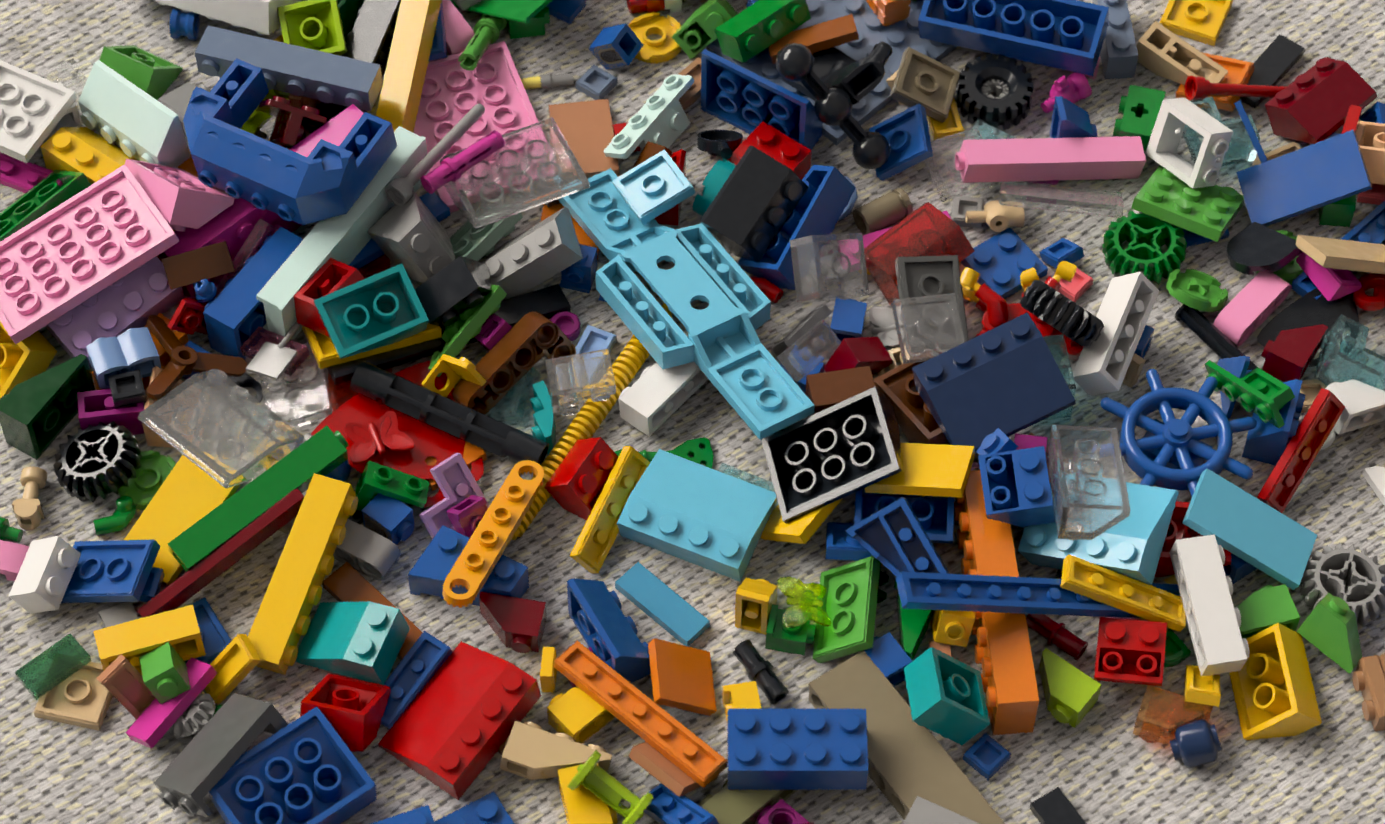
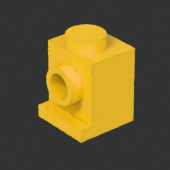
M756 681L723 686L722 703L723 707H725L726 721L728 709H762Z

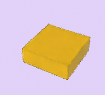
M543 647L540 669L542 692L553 693L556 688L557 670L554 668V661L557 659V651L555 647Z

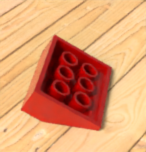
M460 642L396 723L381 739L378 746L459 800L497 753L499 747L510 736L515 720L521 722L541 697L537 679L509 661Z

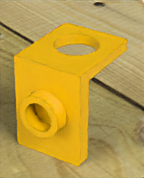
M443 354L421 384L424 388L447 397L460 378L483 386L486 380L475 370L476 366L465 357L461 356L457 359ZM444 372L447 375V383L444 388L437 390L434 385L435 378L439 373Z

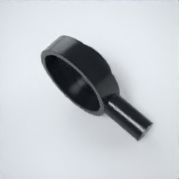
M707 130L697 135V148L699 150L708 152L712 156H721L725 159H730L735 149L743 142V135L731 130Z

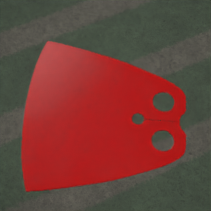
M431 360L410 366L394 374L422 386L421 383L430 372L428 367ZM443 372L440 377L435 378L434 385L437 390L444 388L447 383V375ZM453 388V389L451 390V392L449 393V395L447 396V398H449V399L455 401V400L453 399V394H452V393H453V390H454V388ZM359 393L334 410L311 433L313 436L325 426H328L333 433L339 431L349 445L346 448L348 464L361 474L368 461L357 465L352 463L350 451L354 443L347 436L345 424L355 422L362 423L368 427L369 423L372 422L377 425L380 417L388 411L393 410L396 413L398 431L404 432L412 438L415 447L406 451H392L384 446L386 449L385 454H379L376 448L375 455L368 461L424 480H435L430 469L455 453H460L463 457L465 448L464 440L382 404V399L375 401ZM429 456L436 458L435 466H428L425 463V459ZM482 457L470 463L472 467L471 473L476 482L482 477L484 471ZM440 488L436 495L427 497L424 507L430 508L445 498Z

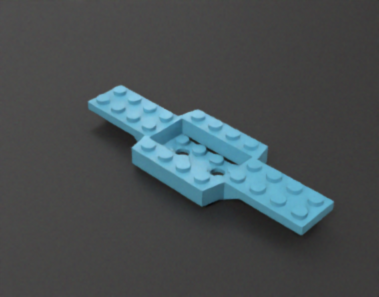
M611 168L558 191L560 203L569 209L570 215L609 260L607 264L596 271V290L662 369L695 362L759 440L814 414L815 405L763 346L755 331L770 319L771 301L702 223L676 230L659 225L655 219L643 225L614 187L612 181L618 178V176ZM665 260L673 262L675 266L664 270L659 268L657 264ZM634 271L641 274L651 286L652 291L668 306L669 311L684 325L688 332V337L633 273ZM699 300L707 302L709 306L699 310L693 308L691 303Z

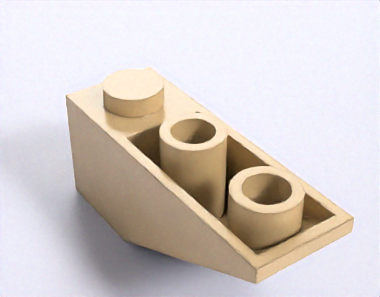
M515 720L501 757L500 769L530 780L558 777L557 769L584 764L596 750L601 754L598 761L599 766L603 770L608 771L612 754L607 753L603 747L595 744H588L586 746L575 742L567 734H552L544 731L536 723L530 721L521 723Z

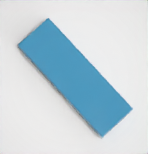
M639 562L615 582V588L684 646L691 645L710 627V621Z

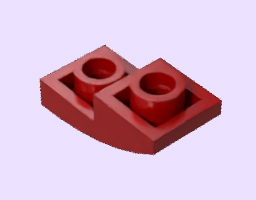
M196 298L182 299L167 327L171 330L193 335L194 332L207 334L203 314L207 303H199L196 301Z

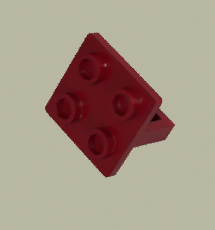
M273 96V99L266 98L264 101H261L255 109L276 117L270 142L284 148L295 146L296 142H300L304 126L313 128L326 124L327 118L319 115L320 110L304 105L301 109L290 106V100Z

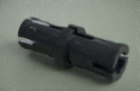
M745 640L734 648L733 654L749 673V680L751 682L756 681L771 704H776L787 696L786 694L789 693V690L774 673L773 665L770 661H765L750 640Z

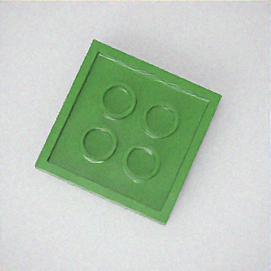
M1159 165L1135 196L1131 208L1218 242L1242 208L1244 197L1231 187L1215 185L1192 188Z

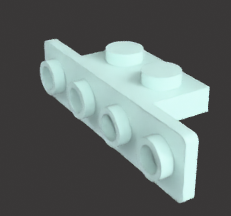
M672 74L667 77L661 87L646 100L645 105L637 114L629 119L628 124L620 133L612 138L611 143L603 151L606 157L626 159L638 145L643 150L647 141L669 149L690 125V121L679 99L694 83L692 76Z

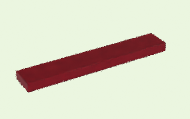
M298 488L291 491L138 609L140 616L143 618L177 609L294 519L303 502V494Z

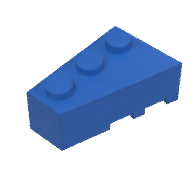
M904 497L845 530L896 577L901 572L950 574L909 502Z

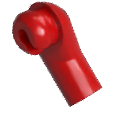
M749 276L770 301L777 303L782 298L784 293L782 289L765 278Z

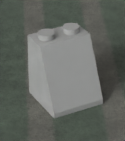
M414 191L413 196L405 205H393L367 231L394 266L402 263L408 277L421 283L426 282L455 260L449 234Z

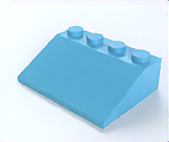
M659 449L630 493L617 521L620 535L741 582L776 504L777 497L773 491Z
M1057 472L1050 483L1055 523L1025 527L1018 552L1033 565L1062 569L1063 560L1070 554L1152 585L1179 492L1167 488Z

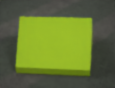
M305 0L278 7L284 43L339 56L347 52L337 0Z

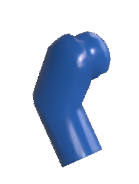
M201 279V281L193 283L197 302L204 304L215 298L217 287L213 282H209L208 279Z

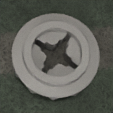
M202 691L168 732L175 737H187L201 730L212 718L215 711V702L210 694H205Z

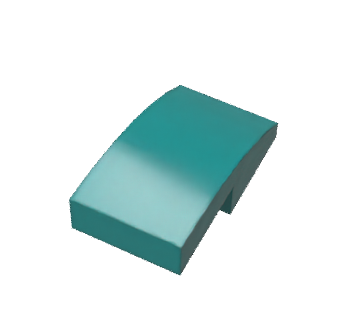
M544 380L532 384L534 398L530 399V403L534 411L533 419L535 426L531 428V432L534 437L549 443L547 452L549 455L556 444V425L551 398Z

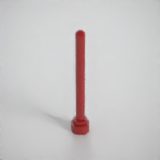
M1189 76L1185 82L1184 92L1188 100L1199 101L1207 98L1209 95L1273 98L1277 92L1284 90L1287 86L1210 83L1203 76Z

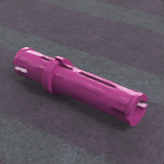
M493 130L490 134L470 145L452 158L447 157L442 160L440 166L421 176L420 181L423 188L429 194H433L448 182L459 180L462 173L505 147L502 135L498 131Z

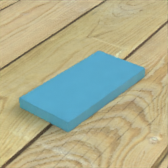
M1208 468L1200 475L1182 522L1203 536L1215 534L1218 545H1221L1227 551L1282 584H1286L1292 590L1296 589L1301 583L1317 534Z

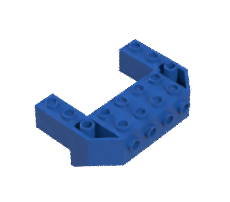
M237 58L210 92L196 86L192 92L183 123L199 180L207 187L219 188L235 199L242 198L249 201L258 209L272 211L286 221L292 220L306 225L347 214L397 147L392 123L367 112L362 115L340 146L321 139L308 157L242 130L241 127L269 93L262 69Z

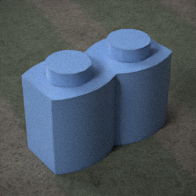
M148 327L130 328L118 337H101L86 346L88 359L100 389L110 388L108 376L140 369L141 377L145 378L151 376L153 367L161 368L160 357Z

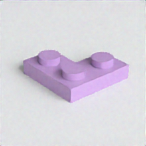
M460 453L453 454L430 469L432 476L445 497L419 514L432 539L442 525L456 531L446 513L447 510L471 495L485 498Z

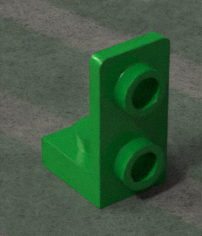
M368 461L355 485V493L358 498L356 510L361 511L378 493L423 508L427 502L429 482Z

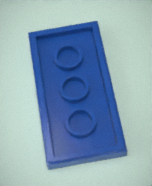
M1354 130L1236 172L1251 223L1257 222L1266 227L1373 189Z

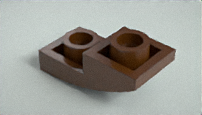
M226 241L162 259L171 290L199 282L201 279H210L235 271Z

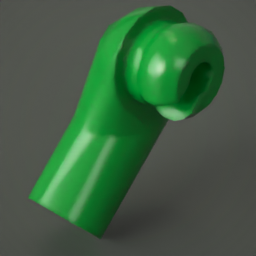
M119 497L116 500L117 509L112 516L93 520L97 536L120 531L128 526L136 514V505L133 504L131 497Z

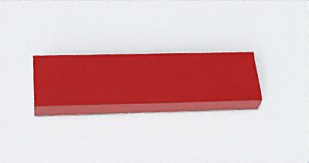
M1321 388L1300 423L1296 435L1290 440L1257 496L1259 500L1281 513L1284 512L1345 409L1342 402L1330 390Z

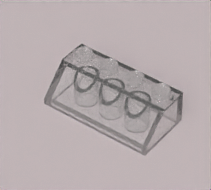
M1052 425L1047 460L1058 538L1092 540L1130 516V504L1117 428Z

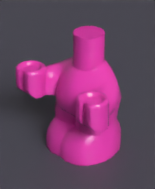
M1072 72L1067 78L1065 75L1058 78L1050 89L1049 98L1041 103V109L1046 114L1054 109L1055 97L1062 96L1074 104L1091 96L1092 89L1087 78L1083 74Z

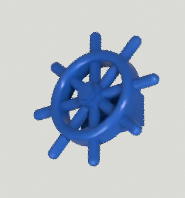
M1149 369L1146 372V378L1151 392L1138 398L1130 408L1108 397L1103 398L1100 402L1102 409L1122 418L1123 423L1120 432V443L1098 447L1095 451V456L1100 460L1123 456L1132 471L1142 478L1140 485H1155L1173 490H1189L1192 497L1201 473L1207 468L1218 475L1225 469L1243 479H1250L1253 476L1252 468L1229 456L1233 442L1232 433L1254 429L1257 426V421L1254 417L1228 420L1223 410L1214 401L1209 399L1218 385L1215 377H1208L1199 391L1196 392L1184 388H1164L1158 371ZM1172 408L1186 411L1181 419H1176ZM1159 410L1162 421L1156 418L1153 420L1147 417V415ZM1198 416L1208 423L1206 426L1191 427ZM1136 426L1147 431L1142 439H1135ZM1216 437L1217 451L1200 440Z

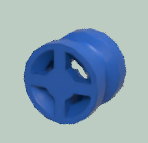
M173 9L170 16L171 38L178 39L181 36H187L189 40H196L200 23L199 14L194 12L185 13L180 9Z

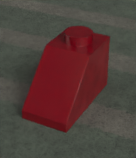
M1320 324L1282 330L1275 341L1269 340L1261 354V357L1265 358L1262 370L1283 382L1294 379L1301 380L1321 348L1328 326Z
M480 592L481 615L502 643L519 653H528L530 651L539 653L547 620L546 602Z

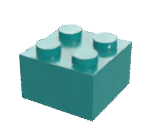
M932 646L904 668L912 720L919 726H924L944 738L963 745L990 725L980 671Z

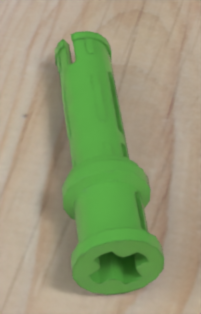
M482 14V19L474 26V36L458 59L459 62H462L460 66L463 69L471 71L476 68L489 44L495 43L498 40L500 31L507 25V19Z

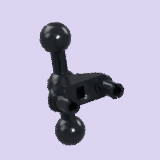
M879 42L875 44L868 57L849 65L844 61H837V63L835 62L827 75L819 78L813 71L814 57L810 49L798 43L785 45L776 57V69L779 75L787 81H800L816 99L814 112L818 120L828 126L839 125L853 141L852 155L858 165L864 169H878L882 167L890 156V145L887 138L878 132H866L851 113L852 105L859 103L884 77V66L893 53L891 46L886 42Z

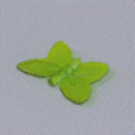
M780 577L777 580L778 589L787 596L786 604L792 605L786 609L782 616L784 627H796L805 624L808 620L827 627L831 625L829 616L821 608L824 605L821 599L824 598L827 592L825 586L817 583L805 584L800 579L793 577Z

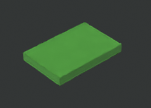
M874 556L821 572L813 659L818 663H824L873 648L880 561Z

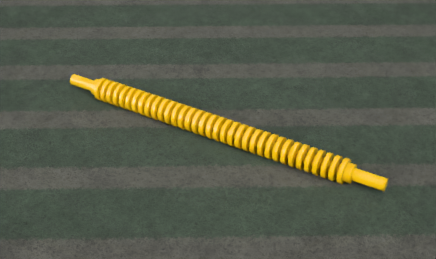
M663 303L662 307L672 318L668 306ZM634 335L541 464L544 469L543 486H541L536 494L535 500L511 540H516L517 537L523 536L543 505L547 502V499L551 496L544 486L575 442L580 439L591 438L616 404L621 392L628 387L649 357V352Z

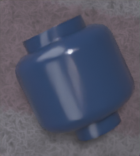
M1204 719L1177 726L1174 731L1176 739L1169 741L1175 760L1182 759L1187 768H1194L1214 762L1218 757V751H1222L1215 725H1209Z

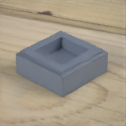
M593 64L576 82V89L594 100H601L618 84L617 77Z

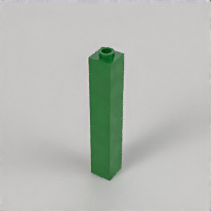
M325 426L168 543L170 553L187 572L291 491L298 488L301 493L305 492L314 473L326 476L348 460L346 448L349 445L339 431L333 433L328 426Z

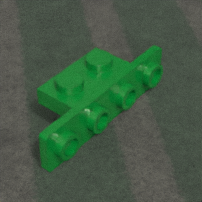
M1210 360L1204 364L1209 374L1206 376V379L1212 376L1218 381V385L1215 388L1216 392L1221 391L1230 401H1237L1247 412L1250 413L1252 411L1257 414L1264 423L1270 422L1277 428L1285 425L1279 410L1295 398L1291 387L1258 367L1239 379Z

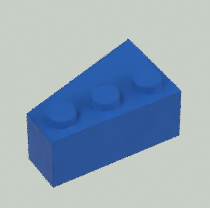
M442 525L408 573L410 594L419 596L421 593L440 596L444 600L442 595L443 583L470 538ZM502 554L471 605L480 606V592L522 598L529 588L528 567ZM456 585V588L452 587L451 591L456 594H465L468 592V589L466 590L465 586L462 588V585L460 587Z

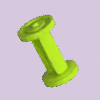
M595 750L584 764L579 765L577 774L567 787L573 791L582 784L624 818L622 824H634L637 819L643 817V811L654 796L647 792L639 798L597 765L601 754ZM625 799L631 804V806H624L621 803V800Z

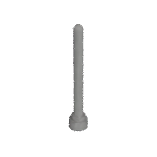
M476 104L405 177L394 179L385 188V193L391 202L398 206L405 205L413 196V186L420 180L421 176L425 175L484 114L485 108L482 104Z

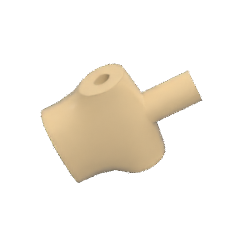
M992 200L985 204L984 211H966L965 220L966 223H987L994 232H1002L1010 227H1024V207L1022 202Z

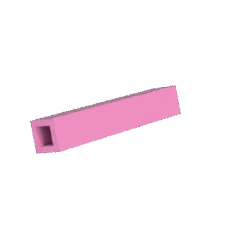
M1140 136L963 140L960 152L955 154V168L961 173L962 183L1136 179L1140 177L1146 163Z

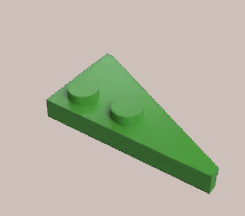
M491 284L492 291L484 296L485 299L480 305L466 309L459 315L460 318L457 322L445 328L441 338L446 344L441 353L439 351L434 352L428 367L430 371L443 354L455 358L468 341L479 334L482 324L487 318L498 311L501 301L507 295L500 286Z

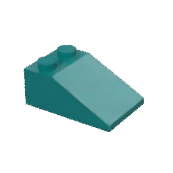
M402 263L314 300V304L340 359L404 340L425 331L429 322Z
M371 601L320 602L308 631L298 648L295 662L384 685L410 627L398 608Z

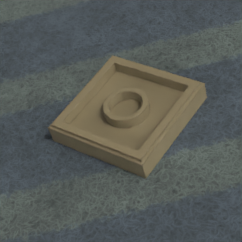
M908 47L903 53L890 98L909 107L920 103L925 107L927 116L943 123L948 117L961 72Z

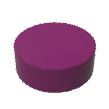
M567 311L559 312L550 319L571 342L580 335L581 323L574 313Z

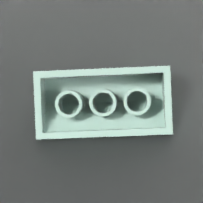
M98 60L93 64L78 101L82 112L81 120L87 128L97 130L108 143L112 144L114 142L121 147L128 157H135L139 161L177 168L191 157L178 114Z

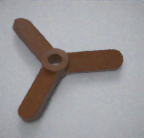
M156 315L148 317L146 321L147 326L171 357L170 362L147 387L148 398L152 400L164 398L183 375H189L192 372L240 377L245 374L247 362L243 358L196 352L191 347L183 346L162 318Z

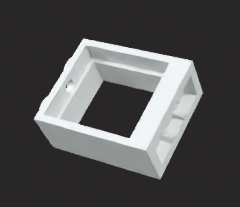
M1186 98L1164 99L1145 154L1192 188L1215 186L1233 131ZM1185 125H1188L1204 137L1194 166L1176 153Z

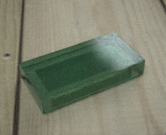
M69 633L15 671V675L37 700L91 662V658L86 650Z

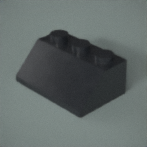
M749 146L700 219V222L734 255L759 263L809 187L790 168L754 146Z

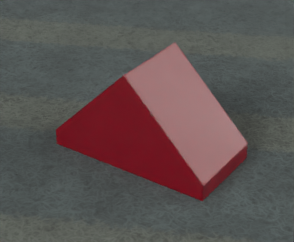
M879 337L844 338L824 366L825 372L870 366L871 373L874 375L894 362Z

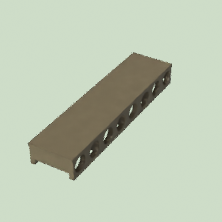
M864 650L809 683V701L815 709H866L868 776L903 820L906 819L916 797L919 796L979 824H1005L928 728L919 726L912 720L910 706Z

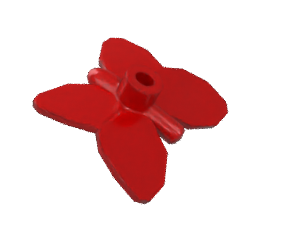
M393 410L380 417L377 425L372 422L369 423L368 427L362 423L355 422L345 424L347 436L354 443L351 447L350 458L352 463L356 465L371 459L375 455L376 448L379 454H385L386 449L384 446L392 451H406L415 447L412 438L406 433L398 431V419Z

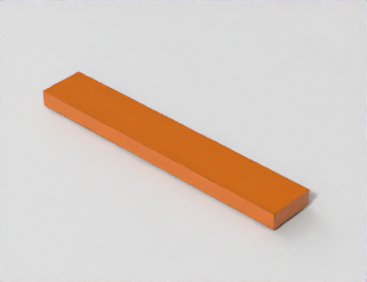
M576 641L554 661V668L701 787L705 788L727 767V760L579 641Z

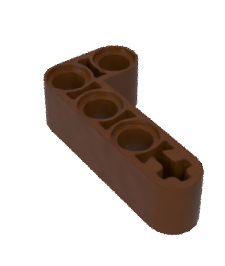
M529 312L475 365V370L486 380V383L480 386L461 379L453 390V399L482 414H487L542 357L557 368H566L575 360L576 348L555 323L539 312Z

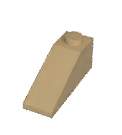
M1157 21L1138 40L1136 46L1138 51L1137 62L1158 76L1185 85L1186 79L1189 76H1203L1210 83H1220L1228 74V70Z

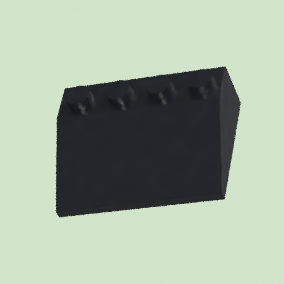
M876 386L761 439L784 523L793 521L902 471L900 432L893 405Z

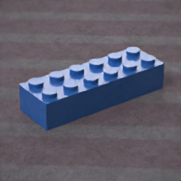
M924 0L918 19L919 36L923 39L995 55H1005V57L1093 76L1109 25V7L1078 0Z

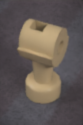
M34 466L22 469L20 483L25 487L22 498H18L12 503L18 524L24 530L37 528L41 523V519H44V512L38 496L39 489L46 485L47 472L42 468Z

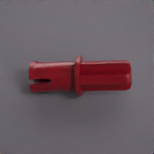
M1045 614L1027 615V627L1047 639L1049 646L1054 644L1076 661L1087 649L1088 642L1083 641L1067 630L1063 622L1058 624Z

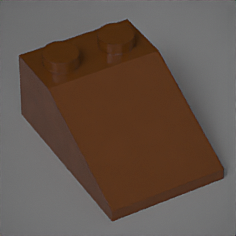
M927 352L873 379L875 386L892 402L898 425L909 443L950 445L915 387L912 367L931 359Z

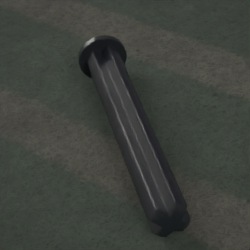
M1183 304L1175 313L1174 318L1177 321L1182 320L1221 359L1246 356L1199 310ZM1250 360L1247 370H1254L1257 366Z

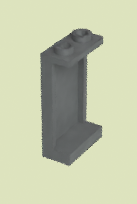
M233 693L155 780V786L162 793L160 799L171 809L175 810L178 807L191 816L198 814L209 818L213 811L204 802V797L262 731L275 734L289 724L272 703Z

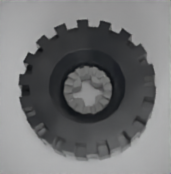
M988 54L985 60H982L980 56L974 58V65L968 62L965 65V71H961L958 80L956 98L957 107H961V115L963 117L968 115L967 121L972 125L975 121L979 122L978 128L985 129L986 125L991 126V131H997L998 126H1002L1003 130L1010 129L1011 123L1015 126L1020 124L1021 118L1025 119L1028 115V110H1030L1034 88L1032 75L1030 72L1026 73V67L1023 64L1016 66V59L1011 58L1010 61H1006L1005 55L1000 54L998 59H993V54ZM995 92V95L999 96V98L996 97V99H994L993 95H990V93Z

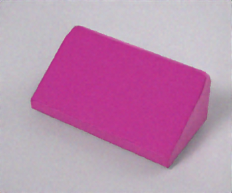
M1304 252L1298 255L1296 259L1297 264L1328 301L1337 300L1362 287L1359 280L1350 270L1324 268Z

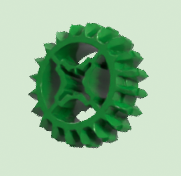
M1130 209L1127 217L1119 214L1117 222H1111L1108 231L1104 234L1102 252L1105 256L1106 266H1111L1112 274L1120 273V276L1141 271L1149 281L1153 280L1159 285L1162 277L1168 279L1170 273L1180 269L1181 264L1185 261L1187 242L1184 238L1183 229L1142 212L1135 214ZM1127 240L1129 243L1128 248L1123 250L1121 244ZM1166 244L1168 250L1162 254L1160 252L1161 246Z

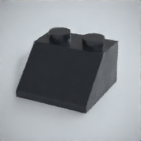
M459 256L415 289L429 319V323L448 327L457 322L460 318L459 315L466 309L474 308L484 301V296L492 291L489 269L485 263Z

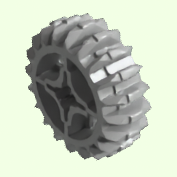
M1341 543L1335 546L1334 550L1327 545L1323 548L1322 553L1316 551L1312 555L1305 568L1300 583L1302 584L1300 588L1301 595L1305 596V606H1314V610L1329 592L1331 595L1343 599L1349 605L1350 610L1355 613L1356 621L1364 627L1368 624L1369 619L1375 621L1380 612L1385 610V565H1377V556L1369 558L1366 548L1358 552L1355 551L1354 544L1349 546L1348 549H1344ZM1344 579H1346V586H1347V592H1346V593L1344 592V590H1345Z

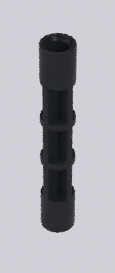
M362 361L352 377L350 384L352 391L375 401L382 399V404L497 456L502 458L509 456V461L515 464L520 461L530 460L541 465L546 458L549 443L371 363Z

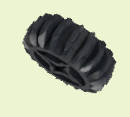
M1034 280L1031 286H1028L1023 293L1024 296L1020 303L1024 309L1082 347L1090 348L1093 342H1096L1101 335L1100 332L1104 324L1099 318L1044 282Z
M115 421L108 425L102 422L97 426L89 424L88 428L84 430L78 428V433L74 436L67 435L68 442L59 444L60 452L54 455L56 463L53 465L54 472L58 477L57 480L61 487H64L71 497L76 496L80 501L88 498L92 502L98 496L106 500L108 494L112 492L118 495V489L122 486L129 487L128 479L137 478L136 470L141 468L140 459L142 458L141 449L135 436L124 425L119 426Z

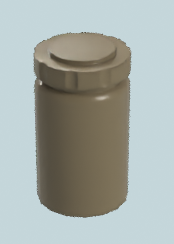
M896 188L892 192L853 210V219L859 231L866 235L882 230L913 214V206L907 193L902 188Z

